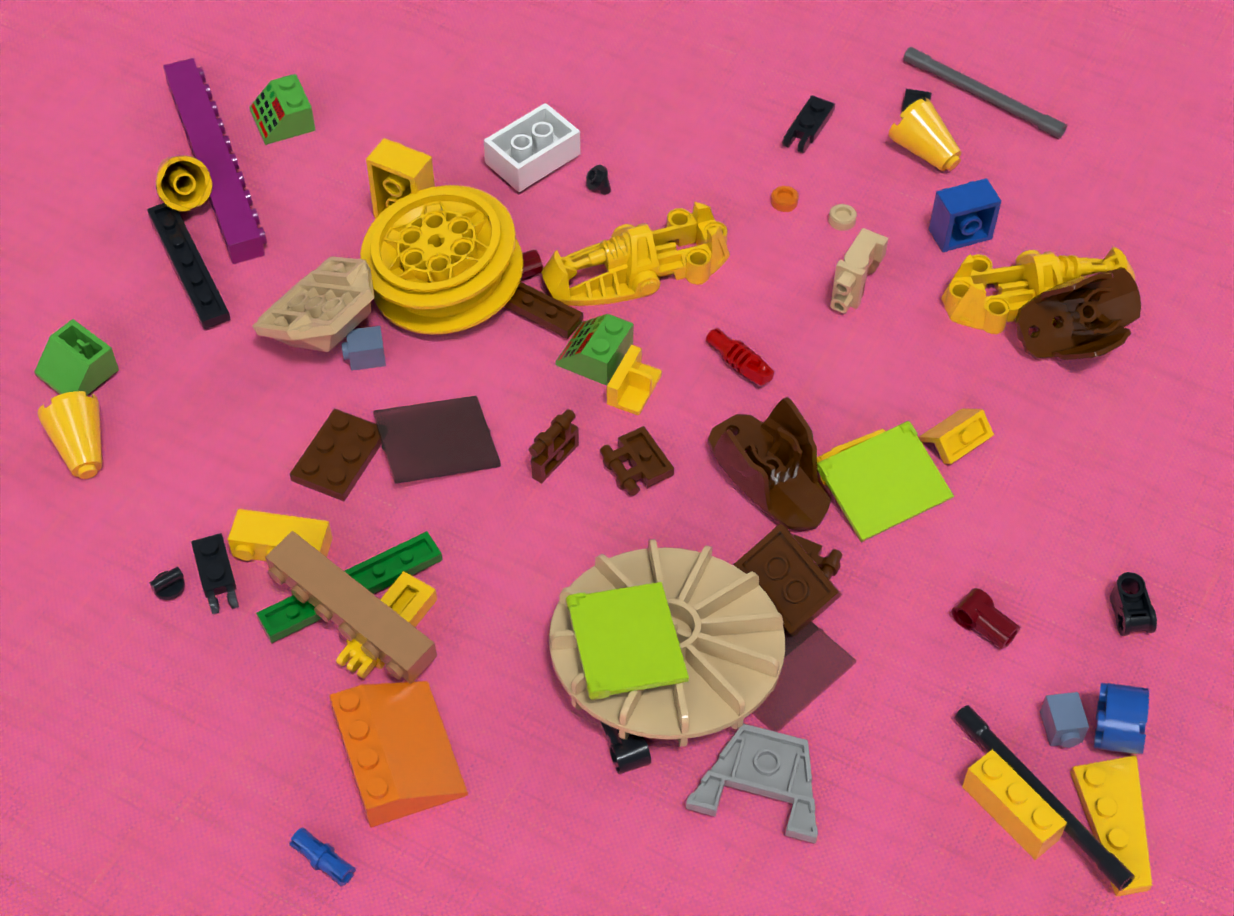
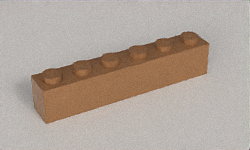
M291 531L265 557L269 566L268 574L274 581L280 585L286 583L291 587L292 594L300 602L305 603L308 601L315 607L314 611L321 619L326 622L332 620L337 624L339 632L346 639L358 641L362 645V650L371 659L376 660L379 658L386 664L385 668L396 679L399 680L403 677L411 684L437 657L435 643L294 531Z

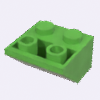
M72 319L49 337L34 372L38 378L59 394L84 391L88 395L115 374L119 368L112 348Z

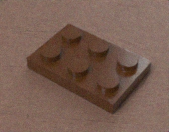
M334 408L291 471V481L345 501L387 437V428Z
M782 523L734 563V566L744 573L755 572L759 576V586L767 593L778 613L782 615L783 626L794 637L842 596V593Z

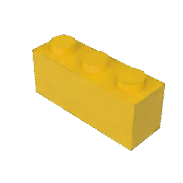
M238 509L228 542L233 557L245 561L252 559L266 561L265 557L291 531H294L327 557L333 539L330 523L325 520Z
M993 749L968 768L962 787L1034 860L1060 840L1067 822Z

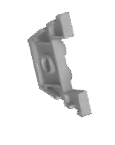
M743 723V726L737 730L723 749L717 762L701 779L698 788L688 797L686 809L716 817L724 786L792 803L793 806L785 836L816 844L818 829L815 819V801L812 792L808 740Z

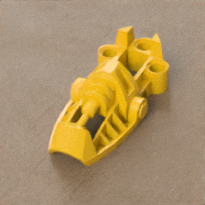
M694 202L692 213L682 208L671 210L667 215L666 228L651 231L646 223L638 224L636 227L632 224H624L618 226L614 230L612 237L607 241L602 240L600 243L585 247L565 257H560L558 250H556L543 268L542 277L553 298L568 306L611 304L649 296L660 288L659 277L674 274L676 280L686 278L692 284H703L709 280L710 275L715 273L730 256L727 248L728 230L725 224L715 221L710 206ZM692 243H697L698 245L690 248L676 250V245H678L679 247ZM605 264L608 272L584 281L572 288L569 287V280L577 274V270Z
M1112 247L1104 259L1079 258L1076 255L1056 256L1051 251L1040 254L1037 250H1027L1017 256L1015 266L992 269V261L987 256L981 254L971 256L970 254L957 270L941 299L951 321L971 328L981 329L990 334H998L1004 331L1007 322L1016 319L1019 308L1040 293L1056 285L1081 276L1125 268L1134 280L1135 273L1124 253L1116 247ZM988 284H994L996 290H998V295L986 296L985 289Z

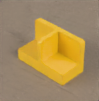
M634 345L629 347L607 385V405L635 415H640L662 376L660 369L642 363V348Z

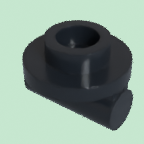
M596 165L588 171L586 176L588 189L592 191L600 190L603 195L611 192L608 170L605 166Z
M178 566L170 571L158 574L154 580L149 582L154 594L163 600H171L178 597L185 588L184 576Z

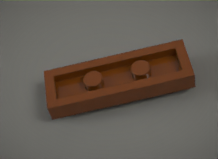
M522 282L519 283L514 295L504 306L567 339L583 321L582 312Z

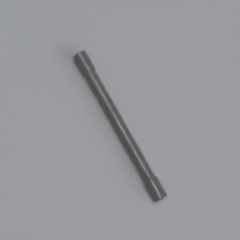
M909 47L904 54V61L1036 125L1039 129L1059 139L1067 129V124L1049 115L1042 114L932 59L929 55L913 47Z

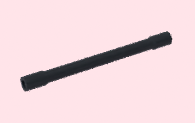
M969 705L964 706L957 712L955 720L975 740L979 741L988 752L993 749L1067 822L1064 831L1096 863L1098 869L1119 891L1124 890L1133 882L1135 876L1083 826L990 730L989 725Z

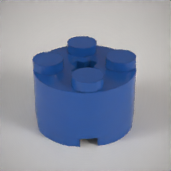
M1100 683L1094 748L1143 755L1146 738L1145 727L1149 708L1148 688Z

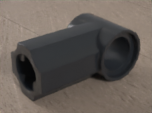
M600 721L610 743L609 748L613 763L617 762L619 766L616 768L618 774L651 764L650 751L644 737L629 734L627 740L619 738L618 729Z

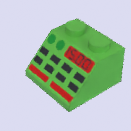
M296 74L271 80L249 107L265 145L316 131L312 107Z
M610 314L582 322L556 360V366L607 386L629 347L633 345L634 324Z

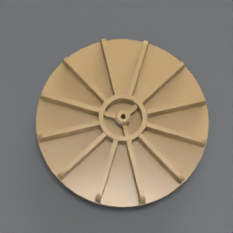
M650 539L646 549L622 553L611 558L604 554L598 555L595 558V566L585 571L569 587L563 588L550 625L549 644L552 664L562 686L572 698V705L577 710L584 709L596 719L618 729L619 738L627 740L629 734L654 739H678L679 746L682 747L687 746L688 738L716 733L730 726L737 730L743 726L744 718L754 712L766 700L769 694L774 691L785 656L783 618L778 613L767 593L759 586V576L755 572L746 574L728 562L712 556V547L707 545L704 546L702 552L681 548H657L656 539ZM662 582L688 672L689 682L613 694L607 698L590 699L565 600L566 597L583 592L589 594Z

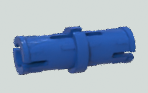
M304 827L298 829L291 837L292 841L289 842V845L304 855L315 870H322L340 886L346 885L354 876L353 872L356 871L354 866L339 857L334 852L333 846L329 843H322Z

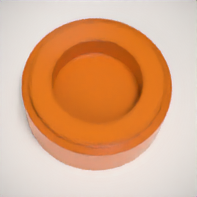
M789 186L777 187L772 192L771 205L780 212H790L798 205V192Z

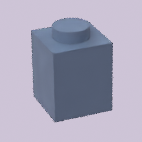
M381 326L353 329L346 336L347 342L341 343L344 360H350L351 371L386 366Z
M1079 693L1047 695L1042 704L1040 714L1050 747L1062 745V747L1069 748L1083 743L1089 729V724Z

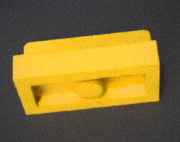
M963 408L919 437L922 442L935 443L943 463L952 464L994 436V433L983 409Z

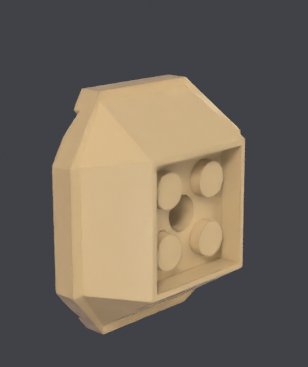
M330 256L316 270L311 271L265 311L252 327L257 335L272 337L289 346L329 352L371 313V301L374 299V290L369 265L363 259Z

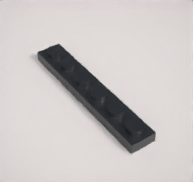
M165 203L148 208V216L203 329L231 320L229 311L179 211L170 208Z

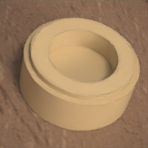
M835 205L829 212V224L837 230H849L856 223L857 213L849 205Z

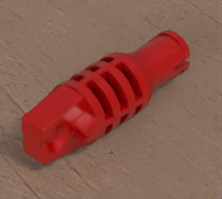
M719 328L712 329L707 334L706 342L722 354L723 360L732 368H735L737 372L741 373L742 376L760 386L772 381L774 370L761 356L756 354L747 345H744L742 341L729 338Z

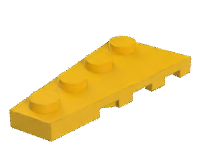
M1137 755L1073 766L1070 774L1093 836L1135 876L1133 882L1122 891H1119L1111 882L1116 897L1149 891L1152 887Z

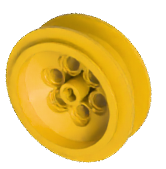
M459 185L426 188L419 190L417 194L411 193L394 202L371 224L364 237L360 252V259L366 260L371 269L374 301L381 313L389 321L405 330L432 335L462 331L492 317L514 295L521 281L524 266L521 247L516 239L514 223L506 207L495 197L484 191Z

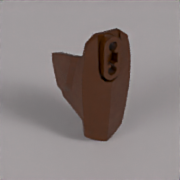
M1125 268L1095 273L1066 281L1040 293L1019 308L1015 320L1018 327L1017 337L1023 343L1024 351L1034 358L1058 357L1062 360H1073L1101 356L1123 345L1128 336L1131 335V330L1124 327L1140 318V293L1135 280ZM1053 319L1056 320L1055 326L1053 325ZM1029 328L1037 329V331L1032 332L1031 336L1028 333Z
M789 397L783 398L764 422H761L752 415L736 414L712 428L708 444L718 463L733 482L766 513L791 530H812L821 524L828 512L831 499L818 482L817 446L813 440L812 430Z

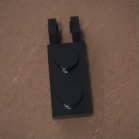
M811 95L786 132L783 146L790 147L795 138L801 140L798 143L797 151L804 153L809 145L814 143L834 113L835 103Z
M222 533L191 541L204 594L208 598L212 614L219 613L220 606L215 595L228 592L227 599L232 609L239 607L235 593L237 587Z

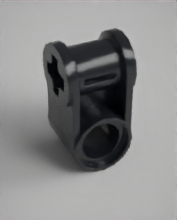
M1133 572L1121 574L1110 595V602L1116 617L1119 634L1121 636H1128L1130 632L1145 630L1147 633H1154L1157 628V617L1154 607L1151 605L1145 581L1140 575Z

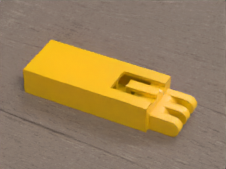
M403 571L380 600L416 627L437 601V594L435 588ZM355 639L352 641L346 640L347 646L338 655L336 663L341 666L348 662L347 670L355 672L358 669L357 675L363 679L367 677L374 667L381 670L385 665L379 658L376 660L371 659L362 650V645Z

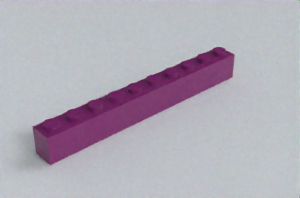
M194 58L163 65L167 84L193 156L200 160L210 173L212 190L208 198L232 264L265 256L263 244L267 243L263 227H257L260 224L256 208L250 209V206H253L249 190H243L246 184L242 171L236 172L239 169L235 153H229L232 151V146L228 135L223 136L226 132L222 118L216 119L219 116L216 102H210V99H213L209 84H203L206 82L203 68H197Z

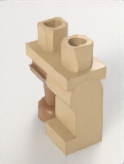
M865 228L861 229L845 254L844 261L840 259L836 265L830 306L832 309L843 314L850 307L858 309L861 304V298H863L867 275L873 274L876 271L879 262L881 263L886 255L887 237Z

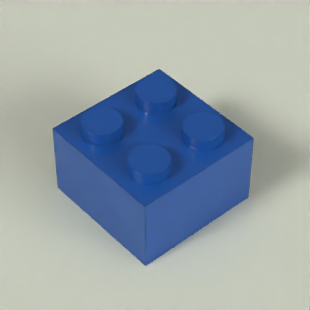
M987 178L936 191L929 231L942 253L993 239L1001 199Z

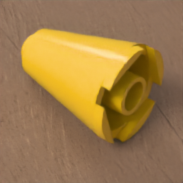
M926 98V101L919 99L912 103L899 115L903 120L898 126L895 123L892 124L888 136L894 142L939 170L945 171L948 169L951 171L961 162L959 158L962 153L928 98Z
M186 155L168 157L159 164L156 176V190L161 200L170 208L178 211H188L206 202L212 190V179L207 167L200 160Z
M73 391L51 398V405L45 408L43 404L39 407L37 412L39 421L72 475L81 479L92 478L102 468L100 406L98 398L94 394H92V397H87L84 391Z

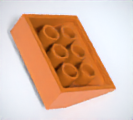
M416 681L411 684L409 682L364 684L329 695L333 714L370 828L468 796L428 681Z

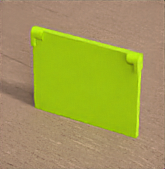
M906 421L817 463V471L828 485L861 542L954 497L910 421Z
M662 582L589 594L583 592L566 597L565 600L590 699L607 698L613 694L689 682L688 672Z

